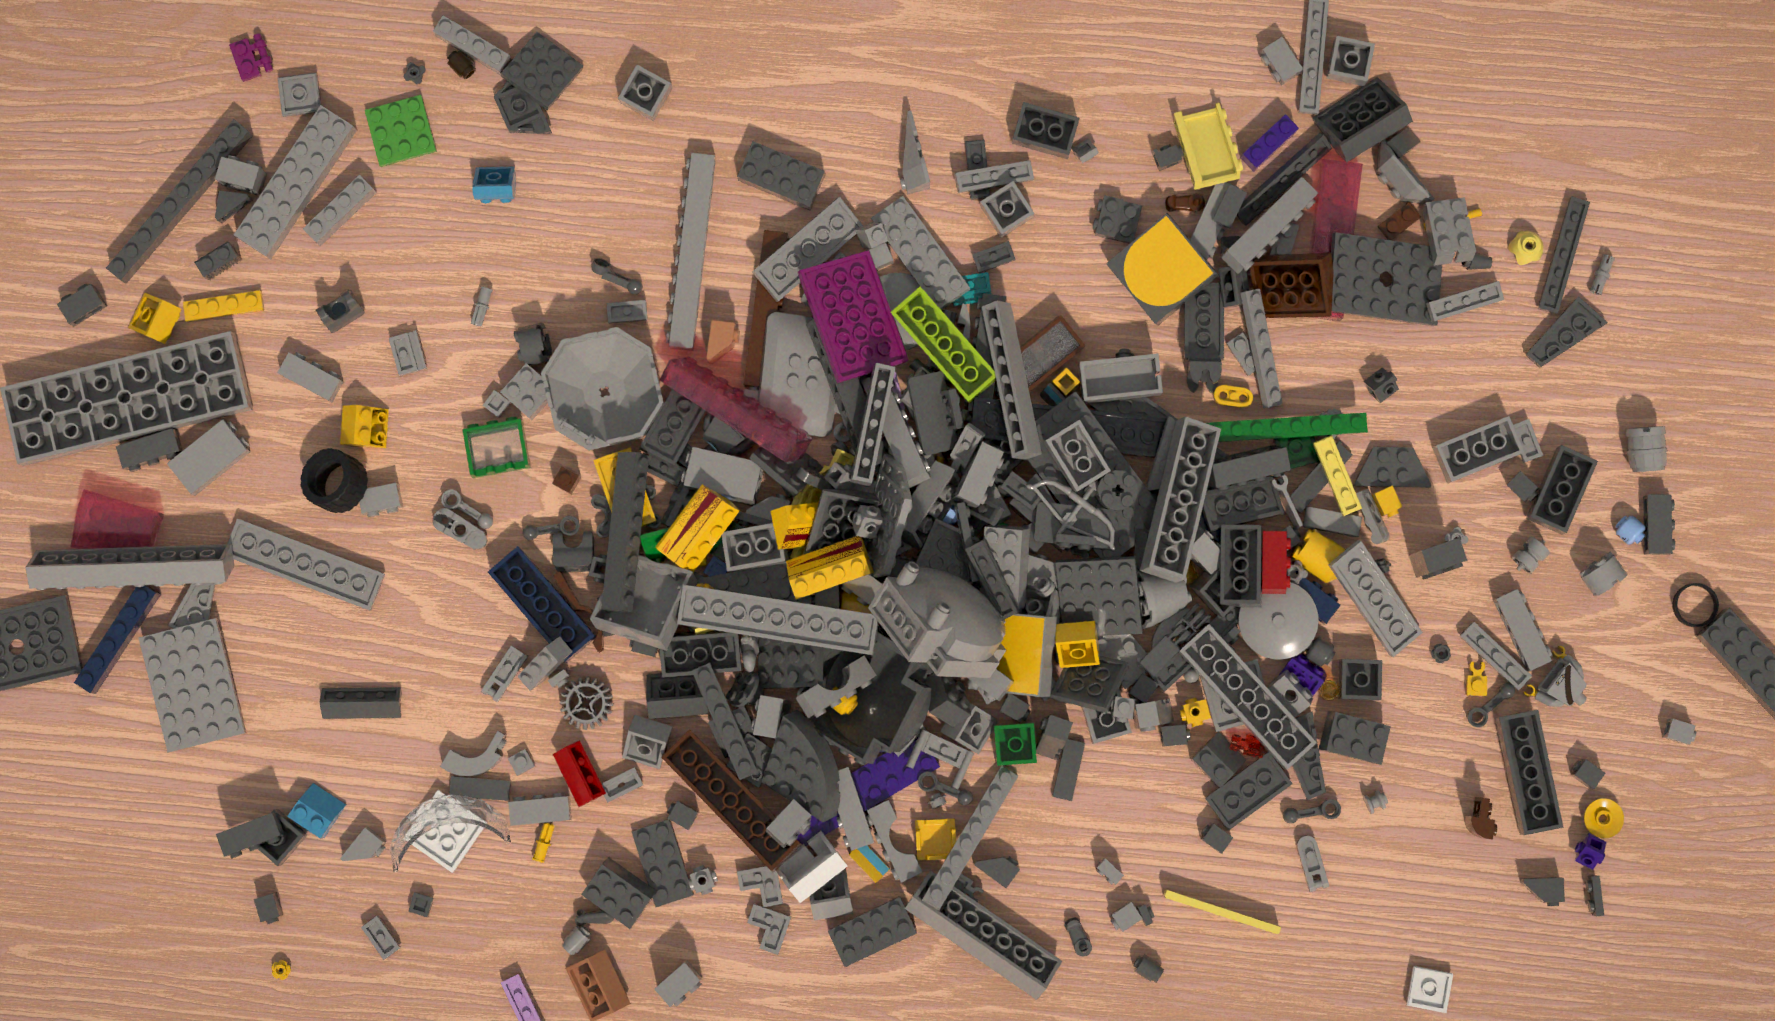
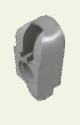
M441 508L434 514L432 523L437 530L474 550L482 549L486 546L487 537L485 532L447 508ZM444 517L449 519L447 524L442 523ZM460 525L466 527V532L463 535L457 534V528Z

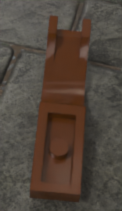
M562 572L553 575L574 611L583 610L590 614L593 613L594 610L581 606ZM598 629L593 645L599 653L604 650L603 631Z

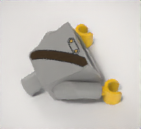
M1558 646L1557 648L1562 651V654L1558 655L1555 651H1552L1553 657L1559 660L1537 689L1540 691H1535L1533 685H1527L1533 689V693L1527 694L1524 691L1523 693L1528 697L1534 696L1537 701L1547 706L1562 707L1564 704L1572 706L1574 702L1577 705H1582L1587 699L1582 693L1587 685L1583 680L1582 666L1571 655L1565 654L1563 646Z

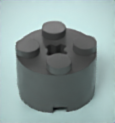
M544 323L520 327L514 331L515 341L519 343L520 350H517L519 361H524L529 366L548 362L549 356L552 355L549 334H544L543 329H546Z
M1115 470L1108 472L1099 479L1095 494L1097 500L1104 508L1119 511L1130 507L1135 502L1138 495V486L1135 478L1129 473ZM1116 485L1118 489H1121V493H1118L1117 496L1115 492H1112V488H1116Z

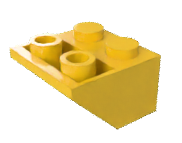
M344 405L342 409L340 445L386 448L389 409L362 405Z

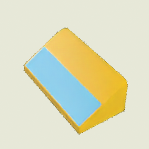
M868 845L852 850L848 854L875 883L890 870Z

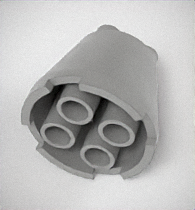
M1137 570L1143 629L1152 627L1184 610L1188 603L1192 602L1191 594L1187 591L1186 587L1187 578L1175 583Z

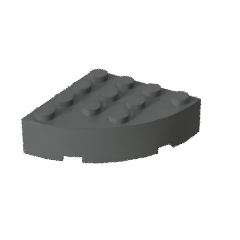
M795 710L784 715L762 783L789 801L794 799L812 816L825 822L837 816L840 803V792H838L839 771L834 755L824 736L821 737L815 730L816 726L809 718Z

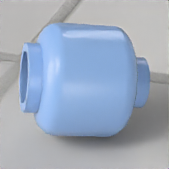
M1624 516L1615 526L1617 528L1616 535L1628 545L1634 542L1638 544L1646 536L1643 533L1645 531L1644 524L1634 516Z

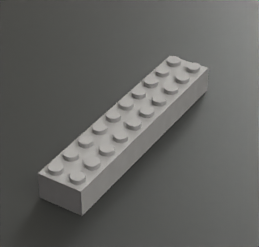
M231 544L36 550L25 568L29 589L36 588L37 590H45L47 588L61 590L67 587H75L77 589L86 587L104 588L106 586L121 588L126 585L142 587L145 585L163 586L165 584L181 586L189 583L194 585H202L204 583L218 585L227 581L234 567Z

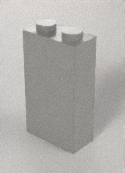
M222 419L167 463L190 494L196 496L251 452L248 449L249 443L243 436L239 437L236 434L237 428L231 421L227 422Z

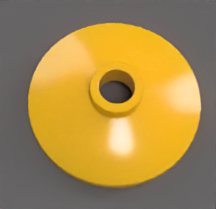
M1597 799L1586 808L1584 823L1592 835L1598 838H1610L1618 834L1622 829L1624 814L1621 807L1613 800ZM1602 814L1606 818L1604 822H1601L1599 820V817Z

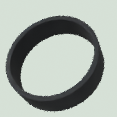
M1693 583L1683 586L1676 592L1672 607L1676 618L1681 623L1690 627H1700L1709 624L1716 617L1719 602L1717 595L1710 587L1701 583ZM1690 586H1698L1705 589L1713 599V612L1710 618L1702 624L1687 622L1678 611V598L1682 591Z

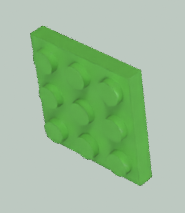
M422 95L365 110L380 167L437 152Z

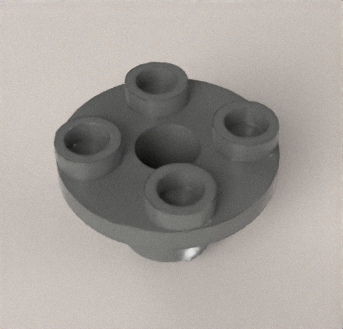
M753 671L738 672L731 690L726 695V699L737 708L746 704L755 706L757 699H760V695L764 696L763 688L758 685V674Z

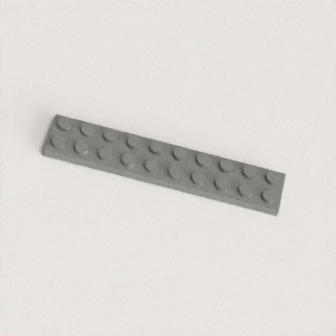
M683 585L677 624L868 655H874L879 623L874 615L869 613Z

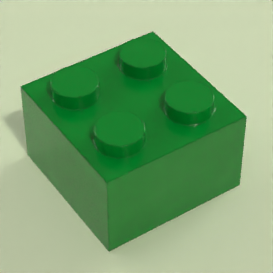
M1034 723L994 726L996 766L1037 763Z

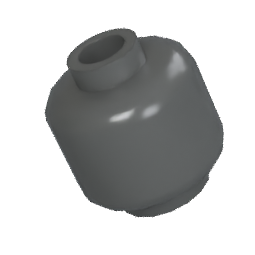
M1317 637L1306 648V657L1318 666L1328 665L1336 653L1333 651L1334 645L1322 637Z

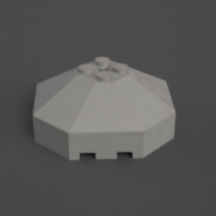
M618 327L574 338L562 339L541 372L555 430L587 450L644 438L664 406L651 348ZM608 387L610 395L601 397L600 388Z

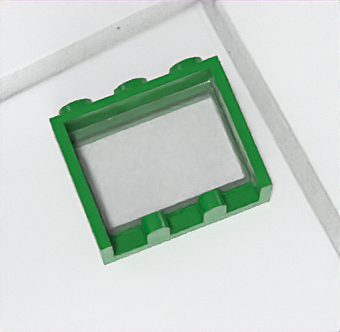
M509 417L504 422L498 423V420L486 422L487 425L471 424L466 429H462L469 472L472 478L531 468L523 421L521 419Z

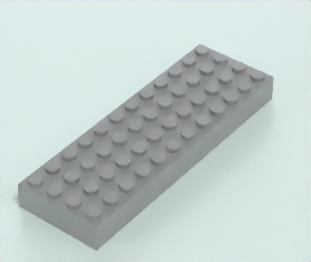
M231 331L0 387L17 464L22 466L152 435L171 428L177 429L253 410L236 334Z

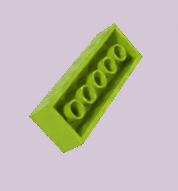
M921 286L890 312L969 403L996 381L995 371Z

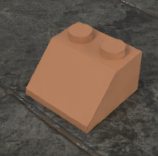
M711 320L706 358L709 364H714L735 348V343H739L740 331L735 323Z

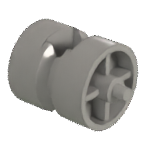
M1530 536L1523 544L1524 549H1519L1512 556V559L1518 565L1516 568L1518 571L1523 569L1532 574L1539 566L1538 561L1545 560L1550 554L1549 550L1544 546L1545 541L1543 539L1540 542Z

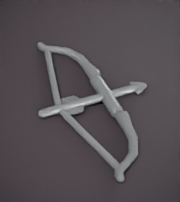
M1045 479L1033 485L1027 484V488L1036 492L1062 524L1057 532L1058 534H1062L1067 528L1087 537H1095L1097 541L1109 545L1112 551L1116 549L1113 545L1115 530L1111 521L1099 508H1095L1086 501L1094 490L1097 491L1098 481L1089 484L1090 488L1083 497L1072 491L1071 487L1055 480ZM1045 484L1053 485L1067 494L1069 498L1077 503V506L1072 513L1067 512L1062 519L1037 488ZM1081 507L1089 513H1093L1107 525L1110 531L1109 541L1073 527L1077 521L1076 514Z

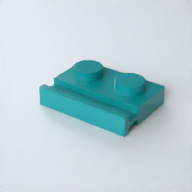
M989 273L962 276L970 290L953 301V305L978 303V297L982 298L983 293L992 294Z

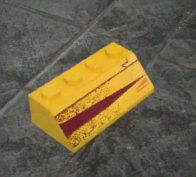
M702 484L655 548L679 567L694 573L739 513V509L728 498Z
M819 502L787 505L770 511L778 550L806 547Z
M860 536L786 561L789 582L795 599H800L874 573L863 539Z

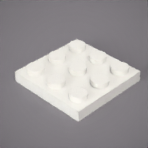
M437 790L404 840L454 873L488 823L442 791Z

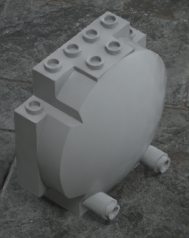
M910 561L904 565L897 578L887 577L868 607L908 662H925L937 676L990 678L1006 652V649L1001 644L1005 635L1004 624L1006 621L992 603L978 589L965 580L942 570L919 567L916 563Z

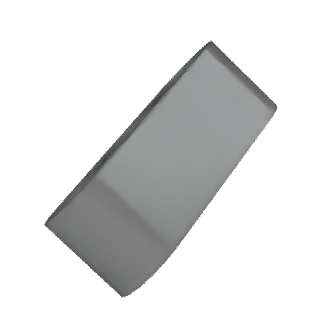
M1306 507L1303 527L1359 537L1362 517L1350 514L1342 516V513Z

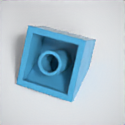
M313 783L297 801L287 817L321 839L326 837L346 807V804Z

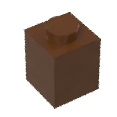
M561 466L552 484L572 495L581 477Z

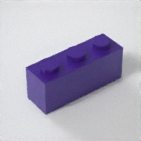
M1285 114L1242 154L1241 159L1255 172L1298 131V126Z

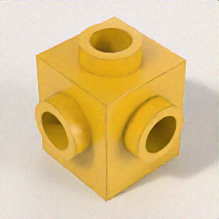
M1197 698L1185 700L1186 704L1181 705L1182 709L1179 710L1182 722L1186 721V725L1191 724L1192 727L1203 725V720L1211 718L1206 699L1197 701ZM1192 709L1197 711L1196 716L1192 715Z

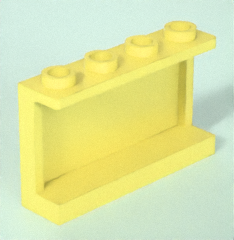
M1215 103L1214 109L1183 116L1181 111L1174 113L1175 129L1194 190L1240 179V171H1243L1242 162L1240 159L1237 160L1236 157L1238 153L1236 143H1232L1230 138L1232 137L1231 127L1226 125L1225 122L1227 120L1226 111L1224 108L1221 109L1220 103Z

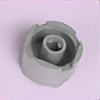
M1611 551L1601 557L1600 561L1596 562L1595 560L1587 565L1586 569L1579 573L1594 596H1599L1611 589L1618 580L1620 582L1628 575Z

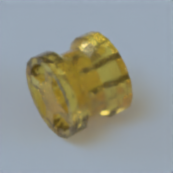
M1331 680L1324 681L1318 689L1320 697L1324 700H1334L1340 692L1338 684Z

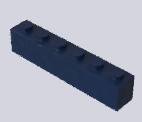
M148 585L135 588L74 681L76 685L92 694L98 692L161 596L159 592Z

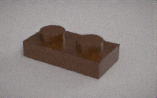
M1408 202L1378 225V228L1388 240H1393L1419 220L1421 216L1412 204Z

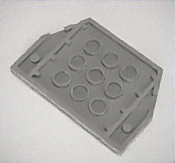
M884 454L873 490V493L880 501L878 508L883 517V525L879 528L875 539L869 538L866 546V551L874 573L870 574L873 578L890 575L892 568H894L896 563L895 556L901 546L902 532L907 526V515L912 509V498L905 469L890 454Z

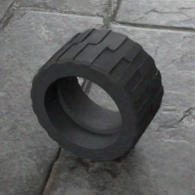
M332 448L322 449L313 454L303 467L300 477V486L306 499L332 513H345L357 506L364 497L368 483L367 471L359 460ZM342 466L343 479L340 486L334 493L326 496L325 485L328 476L334 469Z

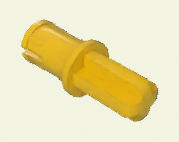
M545 822L542 826L532 857L534 861L545 862L555 827L551 823Z

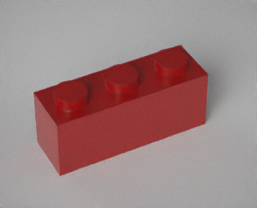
M1263 531L1262 594H1286V588H1290V576H1287V569H1290L1291 557H1287V549H1291V538H1287V531Z
M580 740L553 754L578 807L606 794Z

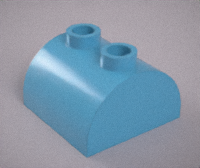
M515 166L476 167L472 185L474 199L480 200L481 203L485 204L500 199L502 203H509L512 199H515Z

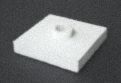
M1413 966L1406 1005L1447 1013L1453 973Z

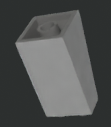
M696 447L692 448V452L688 451L686 463L689 464L687 471H683L681 482H684L685 488L697 491L703 484L729 500L750 506L756 505L764 470L752 460Z

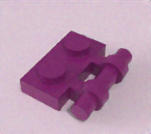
M260 33L253 36L254 44H250L248 38L229 44L243 82L262 76L259 70L261 67L265 68L266 73L273 71L271 56H268L265 48L267 47L266 42L262 39ZM255 51H259L261 57L258 61H256L253 53Z

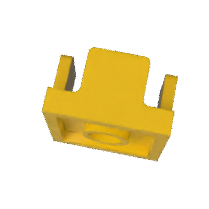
M955 818L915 820L917 860L946 859L956 843Z

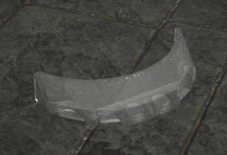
M460 794L442 795L440 798L434 797L426 800L405 816L395 831L390 845L394 873L398 872L404 854L416 839L427 831L445 824L469 823L478 825L494 832L507 844H510L511 835L507 819L501 812H498L495 808L478 798Z

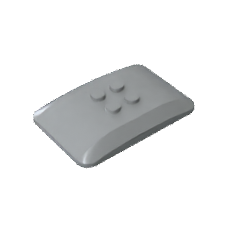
M774 312L767 317L756 412V423L762 429L818 437L828 436L832 432L836 402L806 326L807 323L814 319L813 317Z

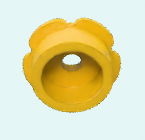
M279 960L273 963L271 967L272 976L276 979L284 980L291 972V967L285 960Z

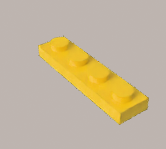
M259 290L183 302L185 321L191 322L264 311L262 291Z

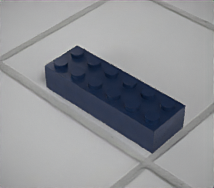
M517 546L488 571L490 576L549 644L558 637H561L573 652L564 662L570 661L597 637L520 547Z

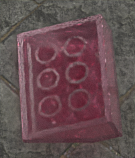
M83 489L77 508L70 547L75 549L154 547L164 514Z

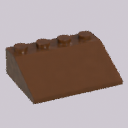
M1331 253L1262 255L1259 259L1255 257L1252 260L1254 264L1250 267L1253 290L1260 289L1266 318L1332 316L1334 270Z

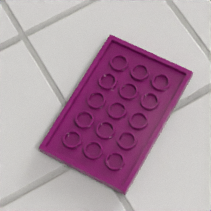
M869 250L797 272L837 384L872 373L873 366L876 363L896 366L909 361L893 315L890 313L891 310Z

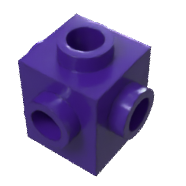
M1588 833L1582 842L1579 841L1574 851L1577 853L1575 861L1593 870L1597 863L1601 864L1604 860L1607 842Z

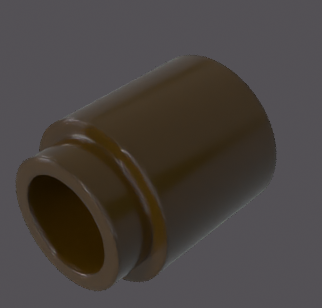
M461 50L458 52L453 51L447 58V64L460 78L463 77L466 80L476 71L474 63Z

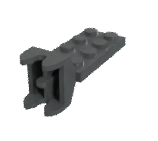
M1209 283L1200 292L1184 302V360H1188L1187 385L1193 393L1199 387V381L1206 382L1208 391L1210 393L1214 392L1222 372V361L1224 360V308L1220 283Z

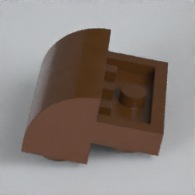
M1475 797L1472 816H1464V822L1472 835L1478 838L1493 840V836L1497 834V824H1495V820L1487 819L1488 815H1491L1492 803H1490L1489 798Z

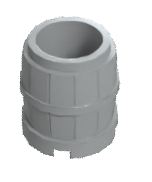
M1665 426L1626 429L1625 434L1628 437L1627 455L1632 472L1665 470L1668 452L1664 435L1666 434Z

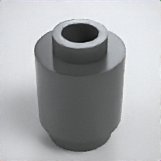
M1145 954L1143 957L1138 956L1133 964L1136 967L1134 972L1150 982H1157L1164 971L1160 967L1161 964Z

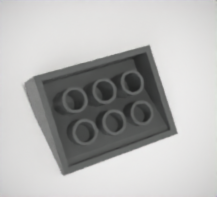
M1378 77L1312 117L1314 123L1337 154L1346 162L1354 159L1413 122L1407 104Z
M823 489L804 554L856 537L852 525L853 516L858 511L860 505L878 508L880 501L875 494L859 490ZM862 537L866 548L869 538Z

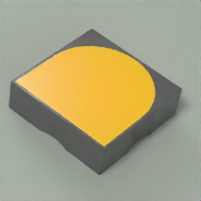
M1168 213L1163 215L1106 263L1156 325H1160L1177 311L1188 298L1200 292L1219 276Z

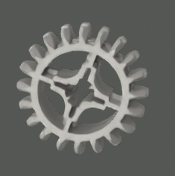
M587 676L585 683H583V679L579 677L578 685L572 680L573 688L565 687L569 691L568 694L561 693V696L566 697V701L560 700V704H566V707L561 708L560 711L568 712L563 718L568 719L571 717L572 719L569 721V724L572 725L576 721L575 728L577 729L580 728L581 723L583 724V730H587L588 724H590L591 729H595V722L602 726L600 719L608 720L604 715L605 712L608 714L612 713L611 710L607 709V706H613L614 703L607 702V699H611L613 696H606L605 693L610 690L608 687L604 690L601 689L605 684L604 682H600L598 686L596 685L597 678H594L592 683H590V677ZM592 687L598 692L592 696H586L581 688ZM576 692L579 703L572 709L571 699ZM602 697V709L597 714L594 704ZM583 698H586V700L593 699L589 703L590 709L581 707L584 704ZM586 710L592 716V719L582 720L575 714Z

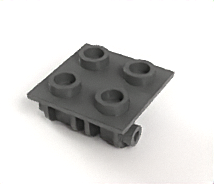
M747 733L744 741L758 773L745 779L759 788L762 784L772 748ZM729 760L726 767L736 773L731 760Z

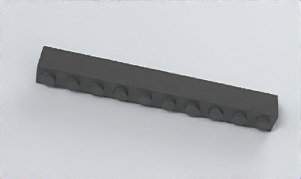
M233 119L109 263L106 269L127 284L215 181L221 156L228 158V155L236 157L253 135Z

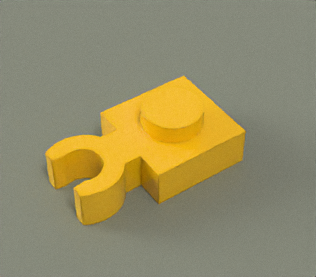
M1474 662L1469 663V670L1472 672V676H1466V695L1487 696V676H1482V672L1485 669L1484 662H1480L1478 670L1474 668Z

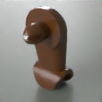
M1200 194L1167 196L1165 200V207L1168 212L1176 210L1196 212L1205 206V200Z

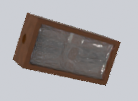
M1062 315L1057 316L1020 346L1029 392L1085 347V344Z

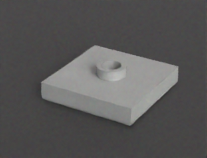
M317 73L277 78L283 117L311 114L317 111L321 105Z

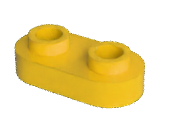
M1220 385L1215 389L1213 398L1219 405L1246 408L1252 403L1253 394L1247 388ZM1221 392L1226 393L1227 397L1225 399L1220 398ZM1240 395H1244L1246 397L1245 402H1241L1239 400Z

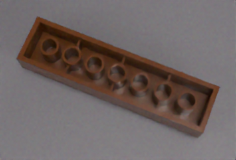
M690 729L661 757L773 873L802 845L796 839L791 846L787 844L783 848L766 832V828L776 817Z

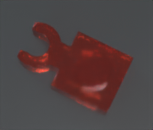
M1232 734L1230 750L1238 751L1241 749L1243 750V755L1263 758L1264 746L1255 736L1246 734L1244 739L1240 735Z

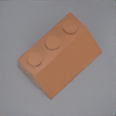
M605 949L565 968L590 1021H596L631 1004Z

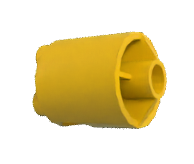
M1308 529L1303 537L1305 542L1301 547L1298 545L1291 554L1294 558L1293 562L1301 561L1302 566L1309 573L1324 583L1337 579L1328 564L1346 549L1330 538L1323 536L1316 529L1313 531Z

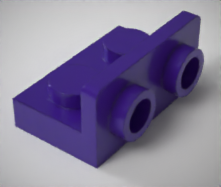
M1303 654L1291 657L1280 672L1282 674L1285 670H1288L1290 673H1294L1303 688L1306 687L1310 690L1312 697L1324 683L1327 676L1322 667L1313 665Z

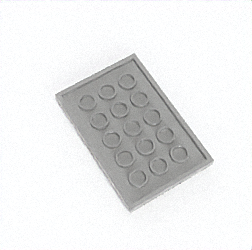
M217 618L138 638L168 753L246 733Z

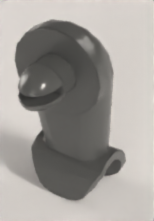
M578 909V916L575 917V923L578 926H584L586 923L609 924L614 920L612 916L603 910L585 913L583 909Z
M1077 917L1065 921L1064 926L1067 932H1069L1076 954L1082 957L1089 955L1092 951V945L1083 931Z

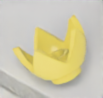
M1520 231L1507 248L1516 255L1519 265H1525L1531 261H1539L1541 259L1543 241L1534 232ZM1530 243L1532 245V248L1527 249L1525 247V244Z

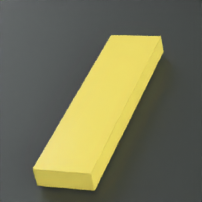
M1330 435L1314 442V448L1342 516L1362 509L1333 436Z

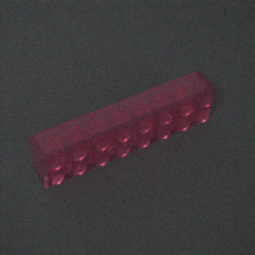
M1330 159L1322 160L1309 253H1331L1332 233L1354 235L1363 164ZM1332 312L1330 317L1310 318L1341 321L1344 314Z
M687 357L669 360L660 378L661 382L781 460L789 462L803 458L812 441V438L807 435L808 433L805 430L795 428L791 425V421L778 417L771 408H764L757 399L744 395V391L740 388H733L726 379L716 377L709 368L699 366L695 359Z

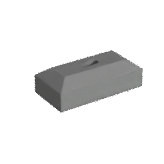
M635 767L601 783L606 792L604 797L607 803L643 786V782ZM624 782L625 786L619 788L618 785Z

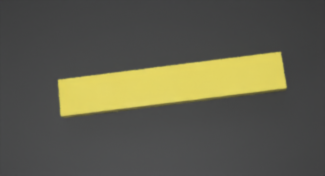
M1166 889L1163 896L1167 899L1275 934L1280 933V926Z

